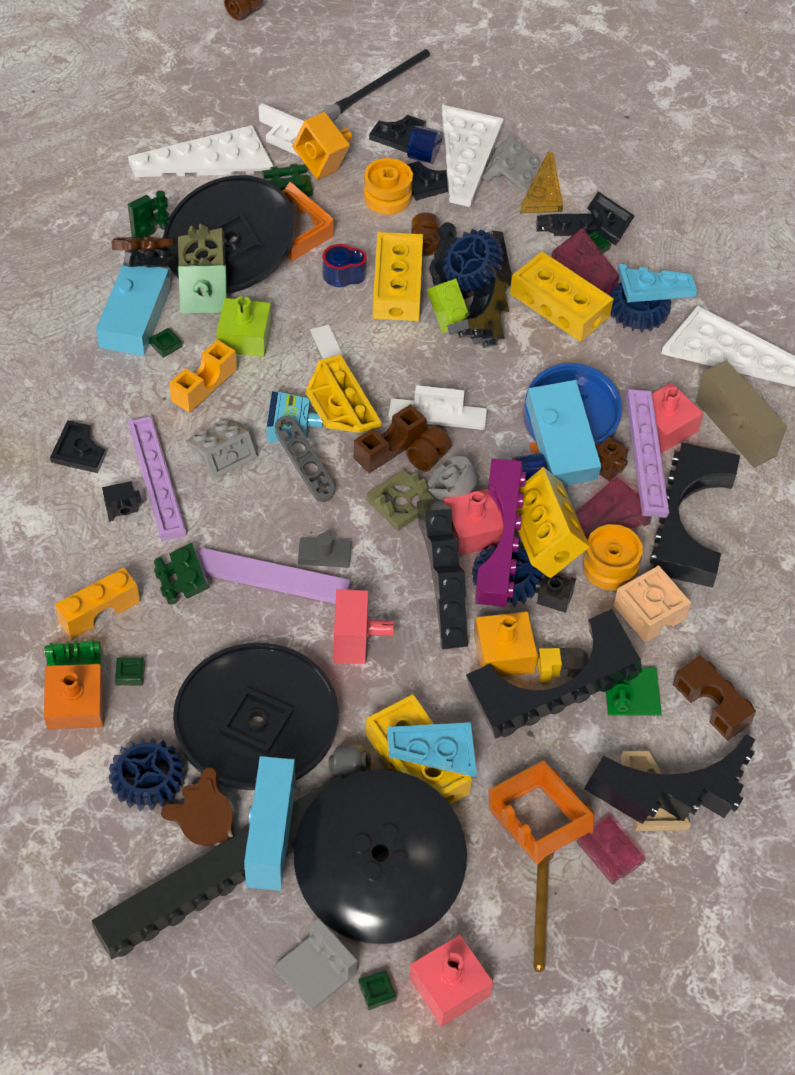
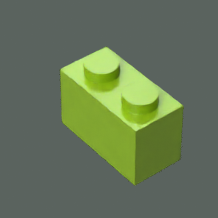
M457 279L427 289L442 334L448 332L447 325L459 322L468 312Z

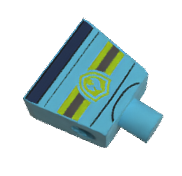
M271 391L266 425L267 442H280L275 434V423L282 416L292 417L306 439L308 427H323L318 414L310 412V400L308 398ZM283 424L281 431L285 430L289 435L290 440L291 438H293L290 434L291 426L287 427L285 424Z

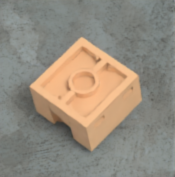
M657 566L619 587L613 606L646 643L657 637L660 629L664 626L672 625L674 627L686 620L691 601L662 568Z

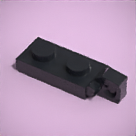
M592 213L539 215L536 219L537 232L549 231L554 236H588L595 231L598 232L599 229L598 221Z
M156 248V251L141 249V253L131 249L124 252L123 265L128 267L143 266L146 268L177 265L179 259L178 255L171 254L170 250L165 248Z

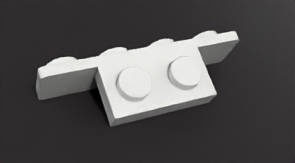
M261 103L259 105V121L273 127L266 135V142L298 156L292 145L304 121Z
M416 385L415 401L391 399L389 420H392L394 414L412 404L427 419L426 424L484 430L487 409L463 406L465 390Z

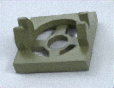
M199 224V230H196L193 226H190L188 235L178 237L179 266L226 265L224 232L222 228L209 230L208 227ZM206 241H213L218 248L209 249L206 247ZM198 242V248L194 253L186 254L189 246ZM208 251L206 258L201 257L200 260L197 259L199 252Z
M404 469L366 494V500L398 531L418 518L417 507L411 506V499L419 495L420 501L436 499L427 492V484L424 479L419 480L417 472L410 475ZM405 485L409 486L411 490L403 493L397 492L393 487ZM385 492L391 497V501L387 503L383 495ZM398 497H403L407 499L408 503L404 506H398L394 503V500ZM394 511H405L406 513H396Z

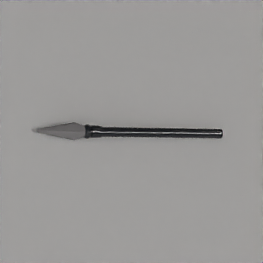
M424 49L349 97L336 101L333 105H327L320 113L325 112L331 121L335 120L340 113H343L352 104L429 57V51Z

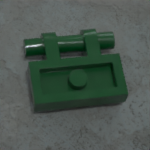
M297 163L290 164L289 167L278 168L274 166L270 167L269 170H262L263 179L272 178V180L268 181L277 186L281 191L291 182L308 197L313 196V189L308 174L299 176V174L307 173L305 164L297 165ZM289 175H291V177L281 178V179H280V177H282V176H289Z
M157 191L156 197L153 199L145 195L128 203L131 236L133 238L148 237L155 233V225L159 224L160 229H165L169 213L166 209L168 207V199L165 197L164 191Z
M192 542L169 553L172 562L165 564L162 557L154 560V573L156 578L160 579L162 596L166 598L169 605L175 604L178 601L176 595L181 592L188 599L210 588L197 549ZM176 574L178 581L172 583L170 576Z

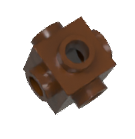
M609 436L602 443L599 442L595 446L601 463L599 475L610 482L618 473H621L626 468L629 449Z

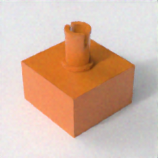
M100 664L45 666L44 720L47 729L103 727V673Z

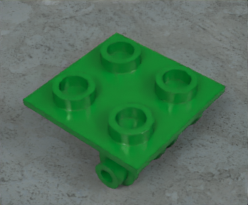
M94 639L80 643L78 641H74V643L66 641V644L50 643V645L44 647L47 666L101 665L100 641H94Z
M642 668V672L633 680L619 682L612 689L606 691L608 716H661L657 668Z

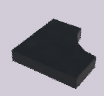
M406 115L403 119L395 122L378 121L369 133V140L407 153L426 128V121L410 115ZM415 126H416V127L419 126V133H418V128H417L416 130H415V129L413 130V128H414Z
M419 161L407 164L413 173L412 196L415 201L448 192L446 170H432L423 166Z
M600 192L596 193L587 207L598 221L599 229L597 233L616 246L633 220L634 215Z
M67 420L50 456V461L54 464L98 473L105 459L106 450L97 446L91 440V425Z

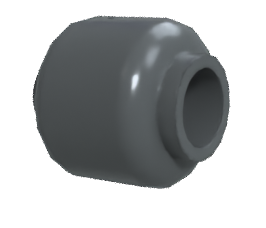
M361 745L338 746L334 751V755L329 756V770L334 772L335 777L340 775L342 778L361 771L371 770L370 753L366 752Z

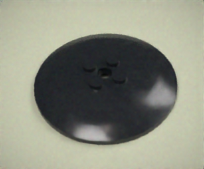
M233 175L209 181L193 190L181 200L167 221L163 238L174 239V245L165 246V249H169L171 254L178 255V237L188 235L190 226H193L196 230H199V224L208 227L209 230L222 228L225 242L227 293H232L259 283L280 266L292 247L296 231V221L288 198L277 186L262 178ZM237 237L234 242L227 243L229 238ZM206 241V247L209 249L218 248L213 241ZM198 242L190 245L186 254L194 253L198 248ZM208 251L199 252L197 259L200 260L201 257L206 258ZM178 260L177 265L169 266V268L179 280Z
M247 643L232 646L216 652L203 660L189 673L181 685L173 712L176 739L181 751L190 764L200 773L206 768H214L219 774V784L242 790H255L260 756L295 759V781L309 773L323 760L330 750L337 733L339 720L336 693L322 669L311 659L293 649L269 643ZM253 717H261L264 720L258 726L250 724L249 721Z
M395 770L361 771L331 784L319 794L307 809L297 830L294 844L295 875L303 898L310 909L333 931L349 939L369 944L402 942L414 938L433 927L455 902L466 872L467 847L465 835L451 805L428 783L415 776ZM384 846L387 848L389 856L385 861L379 862L373 858L372 851L375 847Z

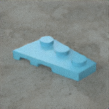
M626 264L618 265V273L627 302L696 297L697 288L692 274L667 270L657 273L648 271L647 267H639V270L627 268Z
M471 722L387 727L389 757L476 777L477 770Z

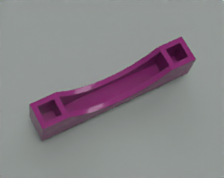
M491 458L488 494L494 500L501 513L504 529L496 550L478 568L475 604L507 607V598H513L514 582L509 580L510 574L515 575L517 559H512V552H518L519 537H515L514 534L515 530H520L521 515L517 514V508L523 507L524 493H519L520 487H525L526 472L521 471L522 461Z

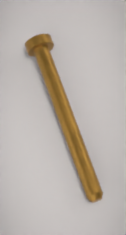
M554 852L544 857L537 866L533 968L536 972H543L545 969L549 860L553 859Z

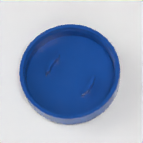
M565 363L544 370L532 381L529 388L576 380L595 445L599 442L602 443L609 436L614 438L622 416V401L613 382L602 372L583 364ZM526 393L523 408L524 422L529 434L536 442L526 406Z

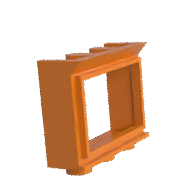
M289 182L282 192L288 198L290 204L293 202L297 204V211L300 214L306 212L311 216V222L315 226L294 239L292 247L286 256L291 261H294L333 237L334 218L294 184Z
M544 760L488 790L489 811L537 866L544 857L587 833H593L595 816L591 807L587 804L584 805L577 797L575 790L571 786H567L561 780L559 773L554 768L551 769ZM540 787L571 822L537 841L531 835L529 825L527 823L522 824L515 816L513 807L507 804Z

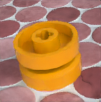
M394 158L377 159L370 163L364 173V201L366 206L374 212L386 215L397 214L407 209L412 198L413 173L411 168L405 162Z
M607 524L591 532L587 539L590 547L585 551L583 557V572L587 580L594 586L603 590L617 591L619 587L636 578L643 554L642 543L637 534L621 525Z

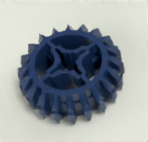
M472 229L470 234L464 231L461 238L456 236V242L454 244L449 243L451 248L445 251L447 257L442 259L445 264L443 270L446 273L447 279L449 281L457 279L461 290L467 291L469 289L475 292L476 288L483 290L485 283L491 285L490 279L492 277L497 278L496 272L502 270L500 263L504 262L501 256L504 252L500 247V242L491 233H486L481 229L479 231Z
M621 281L618 285H615L610 294V297L613 298L611 317L615 318L616 324L623 323V328L631 327L632 332L635 329H639L641 333L644 329L651 332L654 327L659 328L661 324H665L671 311V299L627 302Z
M518 544V552H512V559H517L515 575L510 574L509 580L514 582L513 598H507V603H511L514 607L518 601L525 604L527 598L532 599L535 594L536 583L539 582L538 578H542L541 571L531 565L526 550H521L520 544ZM489 545L487 551L482 550L479 557H476L474 561L472 575L475 586L478 568L496 550L492 545Z
M141 737L140 744L135 745L134 742L130 741L129 749L121 747L120 755H114V764L109 766L110 774L108 778L109 783L112 785V792L114 795L117 794L120 802L126 801L129 808L137 804V808L140 811L144 808V805H148L152 811L154 804L158 803L163 807L165 805L164 799L173 802L174 793H180V784H183L185 780L183 774L185 769L184 764L181 763V756L175 752L173 745L167 747L164 740L156 744L154 737H152L149 743H145V740ZM160 762L169 769L168 775L163 774L162 770L159 769ZM126 773L131 774L132 778H134L135 783L133 786L124 779Z

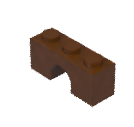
M412 404L408 405L392 416L391 425L383 434L380 435L372 428L354 440L353 458L370 474L405 451L418 439L420 434L426 429L427 419Z
M699 655L677 671L673 686L690 703L700 697H708L718 704L714 708L709 722L727 741L751 725L756 713L752 703L748 699L743 698L735 690L733 684L729 680H725L717 672L711 662L706 661Z

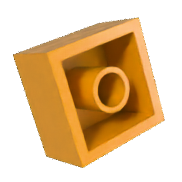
M325 112L304 120L292 145L316 180L338 170L350 147L348 142L352 140L351 131L345 133L349 130L348 128H343L339 131Z
M528 612L475 618L474 639L480 668L491 664L500 677L535 673L538 656Z

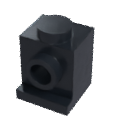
M132 481L102 487L109 522L114 521L113 517L125 516L138 512L137 506L142 505L139 490L134 491Z
M546 575L544 579L538 578L539 582L535 586V593H538L536 604L566 613L574 593L576 578L571 577V580L557 575H554L552 578Z

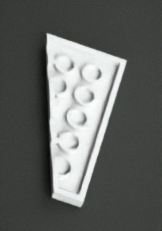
M442 105L450 203L471 207L502 129L504 118Z
M252 125L128 156L129 164L135 177H162L165 173H177V176H185V173H197V176L232 175L234 172L246 171V175H253L254 171L269 170L270 167H273Z
M699 306L694 309L662 348L661 354L712 367L727 360L738 373L795 387L794 355Z

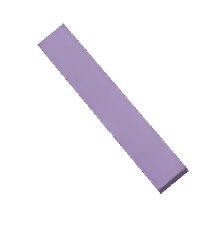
M628 389L626 400L642 516L667 517L669 508L652 391Z
M148 416L128 421L129 430L161 541L186 536V530L153 418Z
M201 548L199 553L206 576L333 604L336 603V589L349 590L351 580L206 548Z

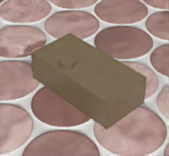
M727 360L705 370L696 399L699 407L753 468L777 457L787 428L786 424Z

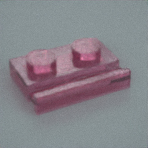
M610 816L594 826L592 834L587 833L577 839L579 846L612 885L645 862V857Z

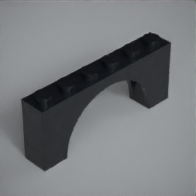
M683 442L680 451H674L671 465L676 466L675 471L670 470L667 484L672 485L671 490L666 489L669 514L667 517L659 518V523L663 524V528H657L654 543H658L659 546L658 549L653 548L650 563L654 564V568L660 566L669 578L713 588L721 553L702 546L687 533L680 520L679 506L687 497L703 489L718 487L732 489L737 475L740 455Z
M612 609L588 619L589 632L593 639L591 656L582 671L572 680L561 686L547 690L523 689L501 678L491 664L466 674L469 688L495 739L501 736H510L516 729L525 725H534L541 718L549 714H558L565 707L575 702L582 703L597 692H606L619 682L633 680L642 672L641 659Z

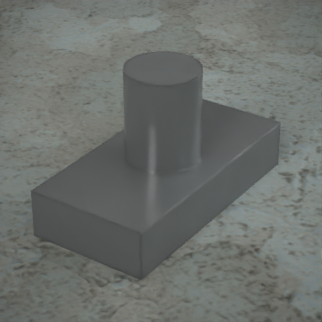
M328 533L319 534L317 539L300 538L298 565L349 568L351 541L332 540V536Z

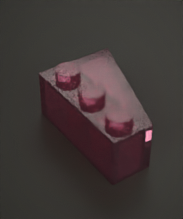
M583 228L552 251L553 259L610 296L615 285H618L620 275Z
M617 477L575 512L586 539H588L591 532L600 526L615 524L633 529L640 525H643V527L649 525L652 516H642L639 494Z

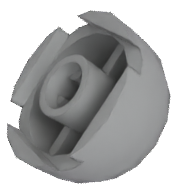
M453 457L450 459L451 464L446 467L441 464L432 473L428 480L429 491L437 500L459 497L476 491L478 474L467 457Z

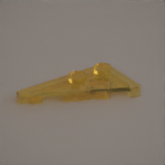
M547 152L521 203L520 214L563 211V201L553 152Z

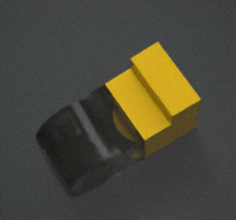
M539 648L537 658L539 683H550L551 677H576L589 660L588 654L581 648Z

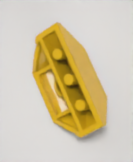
M342 355L319 360L306 388V395L325 428L360 433L372 428L381 427L382 422Z

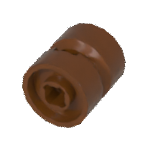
M224 0L226 11L235 20H240L247 16L249 12L260 8L263 3L262 0Z
M423 212L413 217L411 223V234H423L422 256L435 254L439 246L440 238L437 232L440 228V220L432 213Z
M431 425L406 449V455L413 466L427 472L439 461V458H442L451 449L452 443L449 436L442 429Z

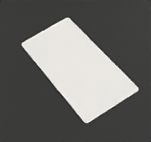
M329 325L310 329L323 359L340 354L343 356Z

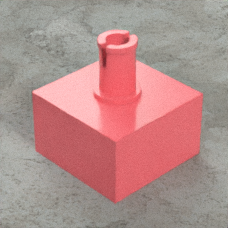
M672 382L652 393L660 451L664 453L699 432L704 413Z
M488 489L471 492L459 497L444 498L443 501L451 508L453 535L458 539L459 556L486 550L489 545L497 547L502 538L504 526L501 513L494 500L488 494Z
M336 589L334 663L365 664L366 638H369V636L393 637L394 620H370V617H367L368 591Z
M461 935L410 964L409 979L441 1027L486 1000L492 994L493 981Z

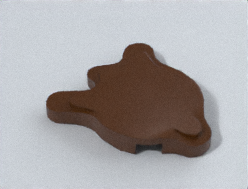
M115 237L111 241L112 250L121 251L131 249L153 250L174 245L173 238Z
M214 768L204 769L197 784L183 787L184 803L181 805H164L161 810V816L165 820L176 822L181 827L183 834L191 842L202 846L218 847L235 837L233 821L234 813L236 812L229 797L220 789L218 783L219 774Z

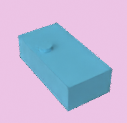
M122 265L96 327L99 348L145 356L149 346V338L154 333L171 289L169 269Z
M572 380L528 388L526 406L543 467L562 481L564 486L598 480L601 463L577 381Z
M260 756L253 806H250L249 811L250 827L244 860L247 888L282 890L295 793V759Z

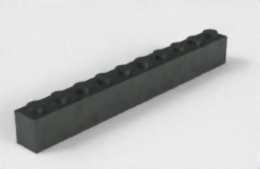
M340 775L293 802L286 856L294 852L297 830L307 809L321 792L331 784L342 779ZM249 828L91 920L94 932L111 960L117 956L123 957L129 954L137 944L154 939L164 928L181 923L186 915L195 910H203L210 904L211 900L220 895H228L238 884L245 881L244 860Z

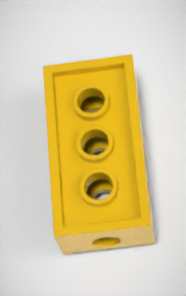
M377 232L372 319L419 321L423 234ZM395 268H401V269H403V270L397 271V270H394V269H395ZM394 285H400V286H402V287L396 288V287H393V286H394Z
M543 251L512 275L510 295L579 342H582L610 318L613 298Z
M543 467L525 482V487H520L519 493H524L523 507L517 508V514L521 515V526L518 532L531 565L549 578H552L590 546L562 481Z
M413 694L367 717L365 735L389 770L407 773L423 780L435 788L450 805L470 795L471 776L389 757L387 727L434 724Z

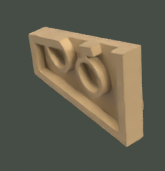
M623 751L620 755L621 764L644 772L662 774L649 751ZM659 808L654 818L648 815L643 824L632 819L635 831L688 830L691 827L687 817L682 821L662 808Z

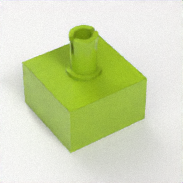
M243 296L236 299L224 298L216 332L217 340L235 350L236 354L264 357L271 326V303L250 301L246 296L245 300H243Z

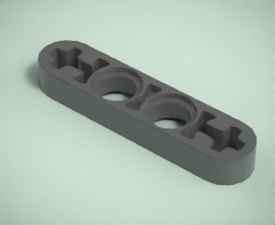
M289 416L280 417L275 423V434L313 497L319 502L329 501L334 495L335 486L296 421ZM283 424H285L287 427L291 426L290 434L293 438H291L290 440L287 432L285 430L281 431ZM296 443H301L305 446V451L302 454H295L292 452L291 447ZM309 463L315 464L318 471L313 475L306 474L303 469L305 465ZM318 478H320V483L324 488L329 487L327 494L323 492L318 493L319 484L316 481Z

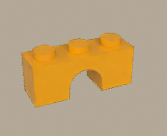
M216 340L201 353L202 362L195 373L185 368L169 382L171 401L189 413L237 370L236 351L219 340Z
M123 567L54 605L58 622L72 640L94 628V618L102 610L112 607L118 615L140 603L137 584Z

